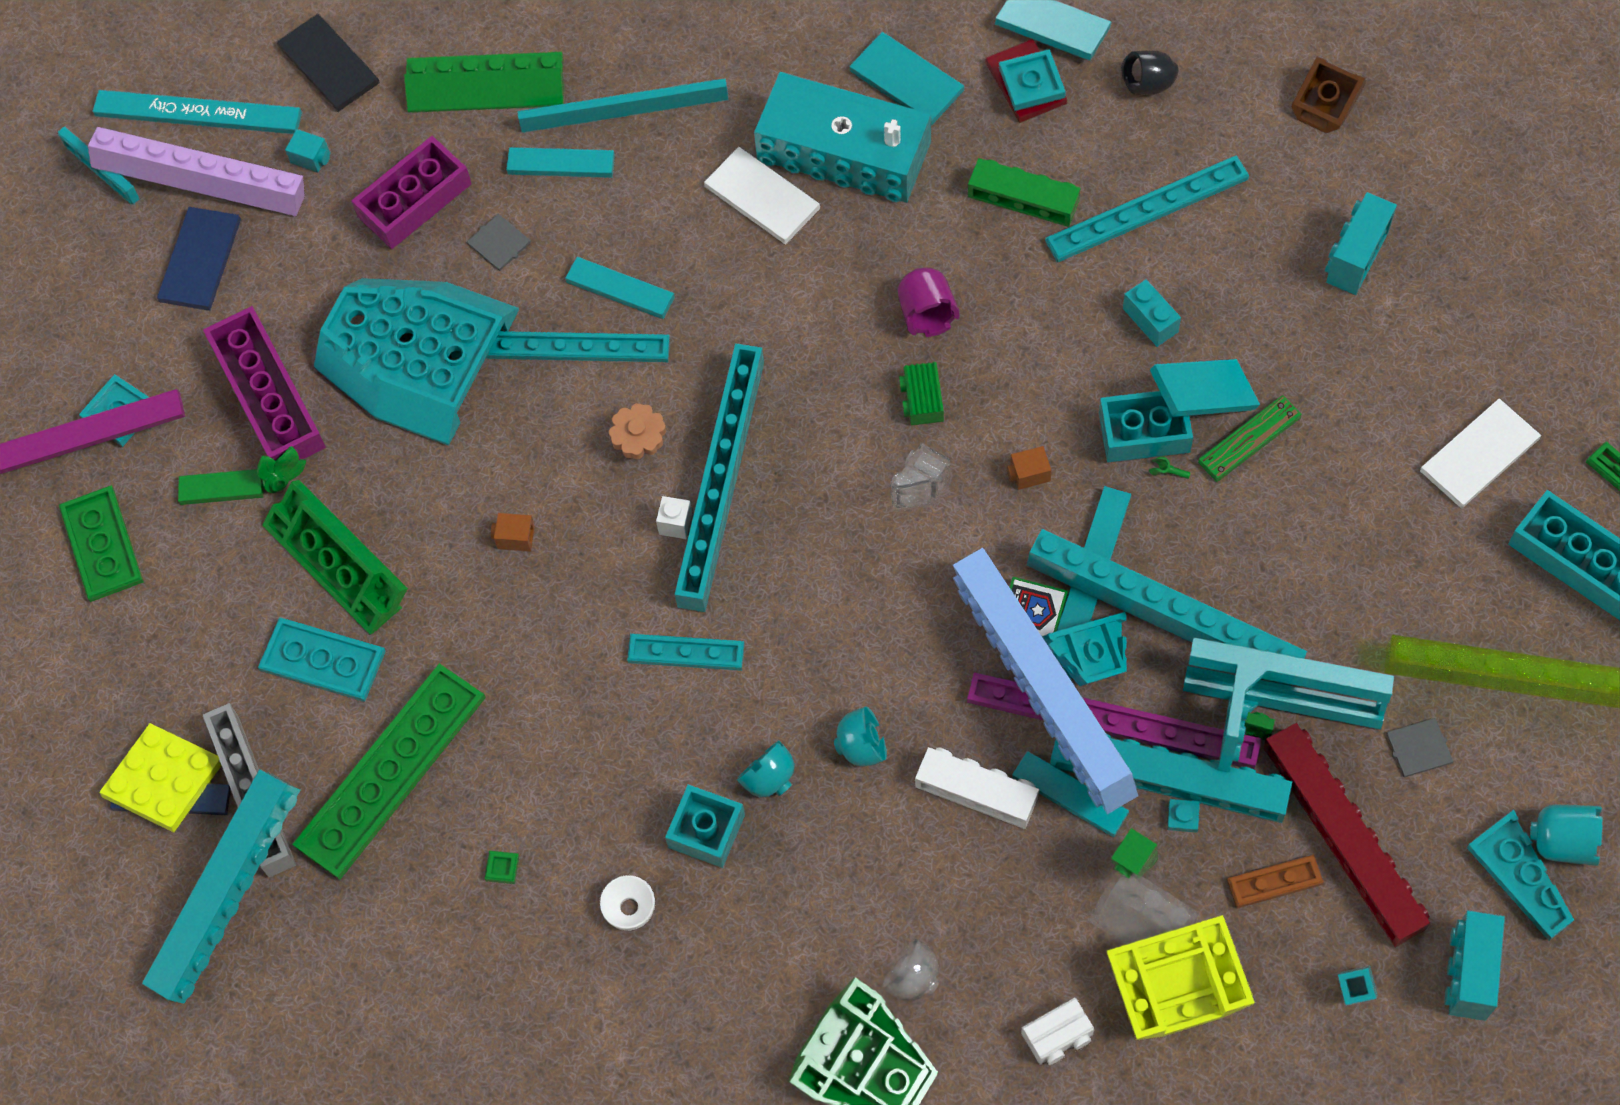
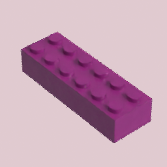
M253 306L203 329L267 456L276 461L292 446L297 451L299 459H305L326 448L319 431Z

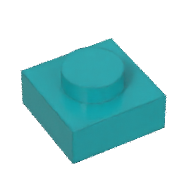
M1170 799L1167 830L1197 833L1200 801Z

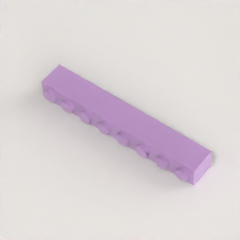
M100 127L96 128L88 145L91 167L293 216H297L304 198L303 176Z

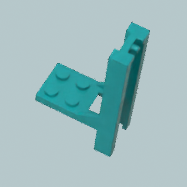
M1193 638L1188 665L1235 673L1236 675L1187 666L1183 691L1229 700L1218 770L1230 772L1232 761L1238 762L1241 744H1243L1246 727L1244 724L1248 712L1251 713L1257 706L1381 730L1384 715L1392 696L1394 676ZM1260 679H1266V680H1271V681H1276V682H1281V683H1286V684H1292V685H1297V686H1302V687H1307V688H1312V689H1317V690H1323V691H1328V692H1333V693H1338V694H1343V695H1349V696H1354V697H1359V698L1374 700V701H1377V702H1371V701H1366V700H1361V699H1356V698H1351V697H1345V696H1340V695H1335V694H1330V693H1325V692H1319V691H1314V690H1309V689H1304V688H1299V687H1294V686H1288V685H1283V684H1278V683L1263 681V680H1260Z

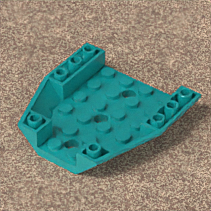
M361 278L343 288L323 324L319 334L314 368L375 419L449 446L461 423L457 414L499 331H509L519 308L448 282ZM361 315L365 317L360 324L355 325L351 323L352 318ZM403 334H413V338L409 342L399 341ZM454 351L463 353L458 360H450L448 356Z

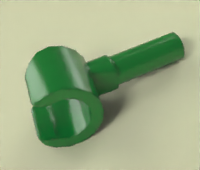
M1158 457L1151 460L1159 465V468L1149 469L1152 475L1169 473L1186 479L1190 477V472L1170 465L1166 457Z

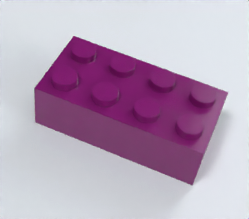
M431 136L351 201L357 217L392 250L472 183L467 167L435 137Z

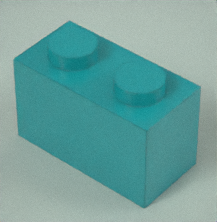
M1147 279L1125 293L1123 310L1156 347L1179 332L1181 317Z

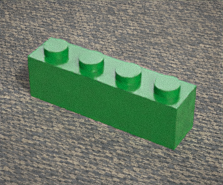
M978 158L968 183L969 198L1066 227H1070L1080 201L1081 188L1076 187L1072 183L1052 180L1041 174L1035 175L1025 172L1018 167L1011 168L1001 165L994 160Z

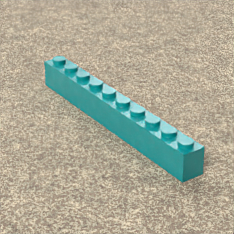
M736 343L734 346L675 590L678 608L706 612L764 366L763 349L761 347Z
M1041 529L1029 552L1026 566L1190 642H1193V638H1199L1303 659L1306 656V650L1044 529ZM1278 682V683L1283 684V685H1288V686H1291V685H1292V684H1286V683Z

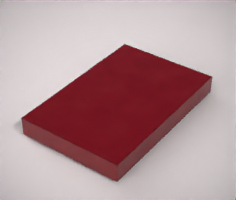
M1033 39L986 57V65L1019 123L1067 104V97L1065 96L1062 99L1014 110L999 70V62L1040 52Z

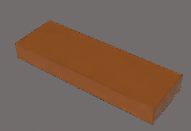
M1314 855L1227 879L1236 908L1321 886L1324 883Z

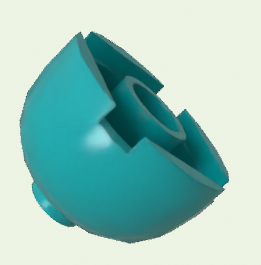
M869 707L858 708L847 713L839 722L837 738L834 739L837 753L844 755L850 763L856 766H873L887 758L884 737L879 740V735L875 728L880 725Z
M778 740L738 776L737 781L752 795L769 797L776 792L778 796H781L792 785L789 779L794 773V760L788 749Z

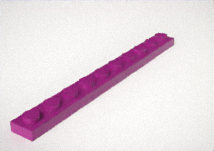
M974 672L967 703L1043 720L1041 714L1037 715L1028 701L1030 698L1026 691L1022 693L1016 682ZM1083 698L1104 732L1112 737L1131 739L1142 744L1161 746L1168 750L1190 753L1211 760L1220 759L1224 734L1222 729ZM1244 735L1238 762L1232 761V765L1255 769L1261 738Z

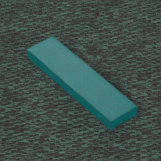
M64 126L58 131L64 146L127 202L134 205L140 199L134 186L120 174L91 167L88 146Z
M509 147L507 173L508 175L613 178L615 153L614 150Z
M576 257L565 278L566 283L664 319L675 298L673 292L580 257Z
M630 634L627 661L633 664L742 671L745 643L744 641Z
M1028 751L1012 774V778L1017 781L1019 779L1030 781L1035 785V788L1039 789L1040 795L1113 838L1129 814V810L1123 806L1109 814L1105 812L1102 805L1097 808L1088 794L1089 789L1085 784H1081L1080 781Z

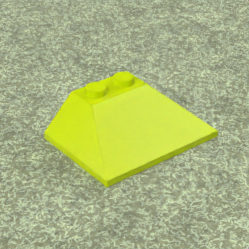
M1223 915L1107 951L1136 1040L1163 1037L1212 1022L1255 1003Z

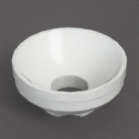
M622 876L612 880L605 887L601 895L600 906L602 914L609 924L621 930H634L642 927L651 918L655 908V898L651 887L646 881L635 876ZM632 899L638 903L636 913L625 915L621 912V904L625 900Z

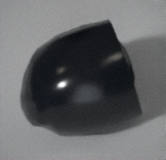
M1132 51L1124 58L1121 65L1122 78L1128 90L1132 94L1154 95L1166 91L1174 84L1179 72L1178 64L1173 62L1169 55L1160 51ZM1137 59H1139L1141 64L1140 81H1136L1132 74L1133 64Z

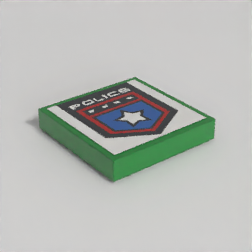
M1012 577L1009 588L1040 635L1044 636L1056 632L1068 591Z

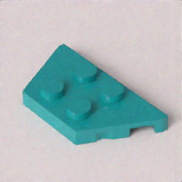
M1125 612L1042 636L1056 659L1079 687L1127 672V658L1125 656L1127 637L1122 636V623L1126 621Z

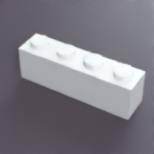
M928 747L915 778L916 788L1023 829L1027 827L1039 794V789L1035 788V785L1030 781L1011 779L1001 770H987L980 767V764L972 759H958L953 757L952 753L942 748H936L935 750Z

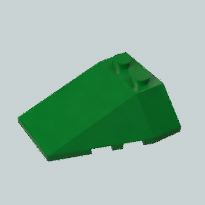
M854 977L830 1003L796 1057L788 1082L812 1099L831 1105H919L938 1072L916 1042L911 1040L899 1019L895 1018L885 1005L886 1002L881 995Z

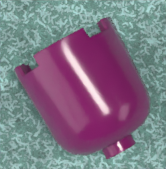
M918 268L902 278L898 286V298L908 331L914 336L917 332L925 333L926 337H932L951 329L950 323L955 318L959 319L960 313L945 276L933 268Z

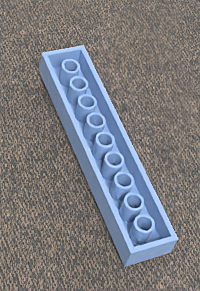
M981 548L953 564L956 572L953 580L959 589L958 593L965 605H970L973 610L972 615L980 627L983 625L992 647L998 648L1003 664L1008 671L1011 669L1014 673V679L1022 693L1026 691L1030 698L1028 701L1037 715L1041 714L1045 721L1043 724L1052 738L1055 737L1059 743L1058 748L1066 761L1070 759L1074 766L1073 771L1081 784L1085 783L1088 787V794L1095 806L1098 808L1102 805L1105 812L1109 814L1138 797L1132 772L985 550Z

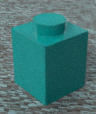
M296 129L285 149L291 164L319 173L322 165H326L330 159V151L325 138Z
M1370 966L1343 971L1338 974L1345 1005L1377 998L1378 994Z

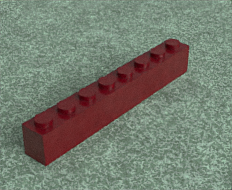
M1296 722L1267 738L1263 749L1281 776L1285 777L1288 781H1292V793L1396 948L1427 929L1430 924L1428 920L1430 919L1429 913L1423 904L1416 902L1412 896L1413 891L1410 884L1405 878H1400L1394 869L1396 867L1394 860L1387 852L1384 853L1378 845L1379 840L1372 828L1365 826L1361 820L1362 814L1358 806L1354 802H1349L1344 794L1345 788L1338 778H1333L1328 770L1327 760L1321 753L1317 754L1312 746L1311 736L1305 729L1301 730Z

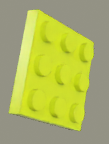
M149 723L99 793L102 798L174 833L222 765L217 755Z

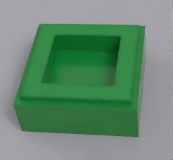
M489 851L485 881L515 884L519 854Z

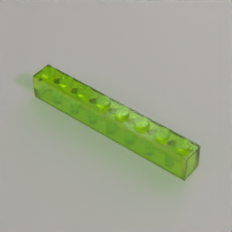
M1391 635L1386 648L1384 674L1620 708V668L1399 635Z

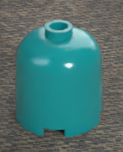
M1548 805L1540 811L1537 822H1531L1530 840H1536L1537 850L1545 859L1598 866L1600 856L1594 855H1597V846L1602 844V817L1599 816L1602 806Z

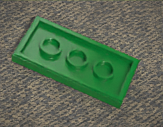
M112 485L59 504L87 598L90 602L144 583Z

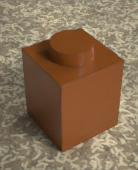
M1044 446L1011 454L1007 472L1010 481L1016 482L1018 490L1051 482L1052 470Z
M498 513L497 522L492 523L491 539L495 540L497 548L531 552L535 530L532 516Z

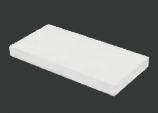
M740 147L704 182L707 189L785 245L820 209V204Z
M1498 399L1424 464L1420 472L1462 509L1540 439L1541 435L1502 400Z

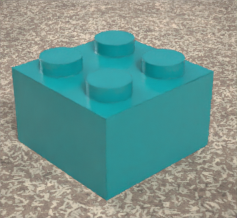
M688 784L665 836L668 848L723 868L745 817L743 804Z

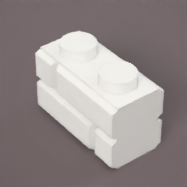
M1073 998L1022 1027L1021 1034L1038 1063L1041 1065L1047 1061L1051 1065L1061 1060L1065 1056L1063 1052L1074 1046L1075 1050H1078L1090 1043V1036L1093 1035L1094 1028L1077 999Z

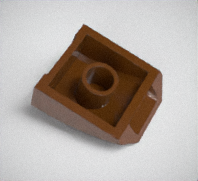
M1317 56L1291 108L1298 121L1324 133L1338 130L1362 92L1366 79L1328 63L1327 60Z

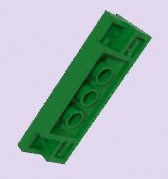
M540 52L407 58L404 79L408 113L538 108L564 104L563 53Z
M300 480L291 481L281 503L272 505L262 526L370 635L373 634L402 609L399 604L408 588Z

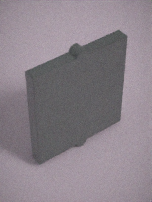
M497 214L485 226H480V230L467 241L469 246L499 271L513 258L517 259L518 254L531 243L530 239L500 214Z
M1436 718L1386 733L1394 751L1392 757L1397 759L1404 777L1453 763L1446 745L1447 738L1443 737Z

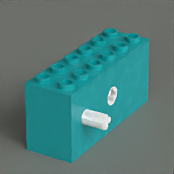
M779 72L754 131L757 160H760L767 166L777 165L784 167L791 173L801 172L808 174L816 180L822 181L826 179L833 181L843 188L850 186L860 189L868 195L878 194L885 196L892 202L902 201L907 203L931 144V114Z

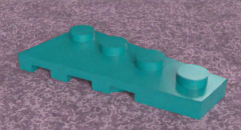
M1513 810L1467 846V849L1550 941L1574 921V918L1557 887L1550 881L1546 873V867L1542 860L1538 859L1531 846L1532 842L1526 832L1524 833L1518 822L1519 818Z

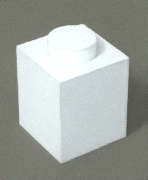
M662 496L656 520L659 535L687 539L692 518L690 501Z

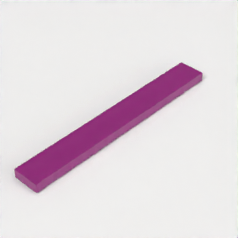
M175 389L1 443L0 474L184 418L185 413L181 394Z

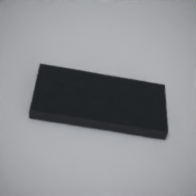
M319 13L277 41L278 47L338 112L380 83L379 78Z

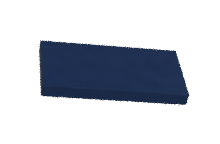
M188 207L157 297L160 303L211 311L241 221L239 215Z

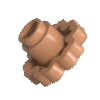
M637 403L631 407V410L621 408L618 414L612 417L613 427L609 429V436L614 449H622L624 457L641 459L644 453L654 455L663 446L662 436L666 433V426L662 415L653 413L651 406Z

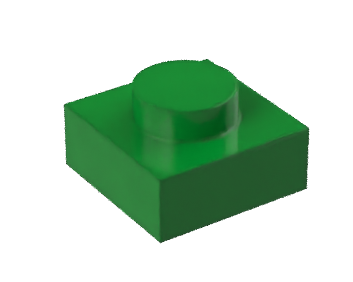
M1248 712L1244 724L1246 727L1245 735L1261 738L1266 741L1271 736L1275 719H1271L1266 714L1260 712Z

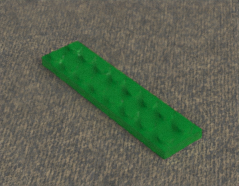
M439 663L292 844L294 848L338 880H341L485 700L484 693Z

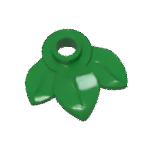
M291 446L276 461L269 456H262L258 463L257 475L262 479L263 487L267 492L276 493L282 491L289 481L303 472L306 460L299 459L297 451Z

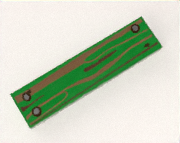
M1282 395L1199 458L1198 463L1218 482L1301 419L1302 414Z

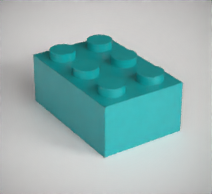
M1366 192L1362 201H1356L1351 212L1352 217L1350 221L1345 222L1340 233L1341 238L1339 242L1334 243L1328 258L1330 259L1325 268V272L1328 273L1326 283L1357 295L1389 233L1397 204Z
M1160 391L1100 398L1098 413L1107 463L1191 452L1193 433L1190 417H1173Z
M1467 910L1463 918L1457 920L1456 928H1452L1450 946H1455L1453 957H1449L1447 965V975L1452 976L1451 986L1446 987L1444 1004L1449 1005V1015L1486 1021L1497 1008L1505 916Z

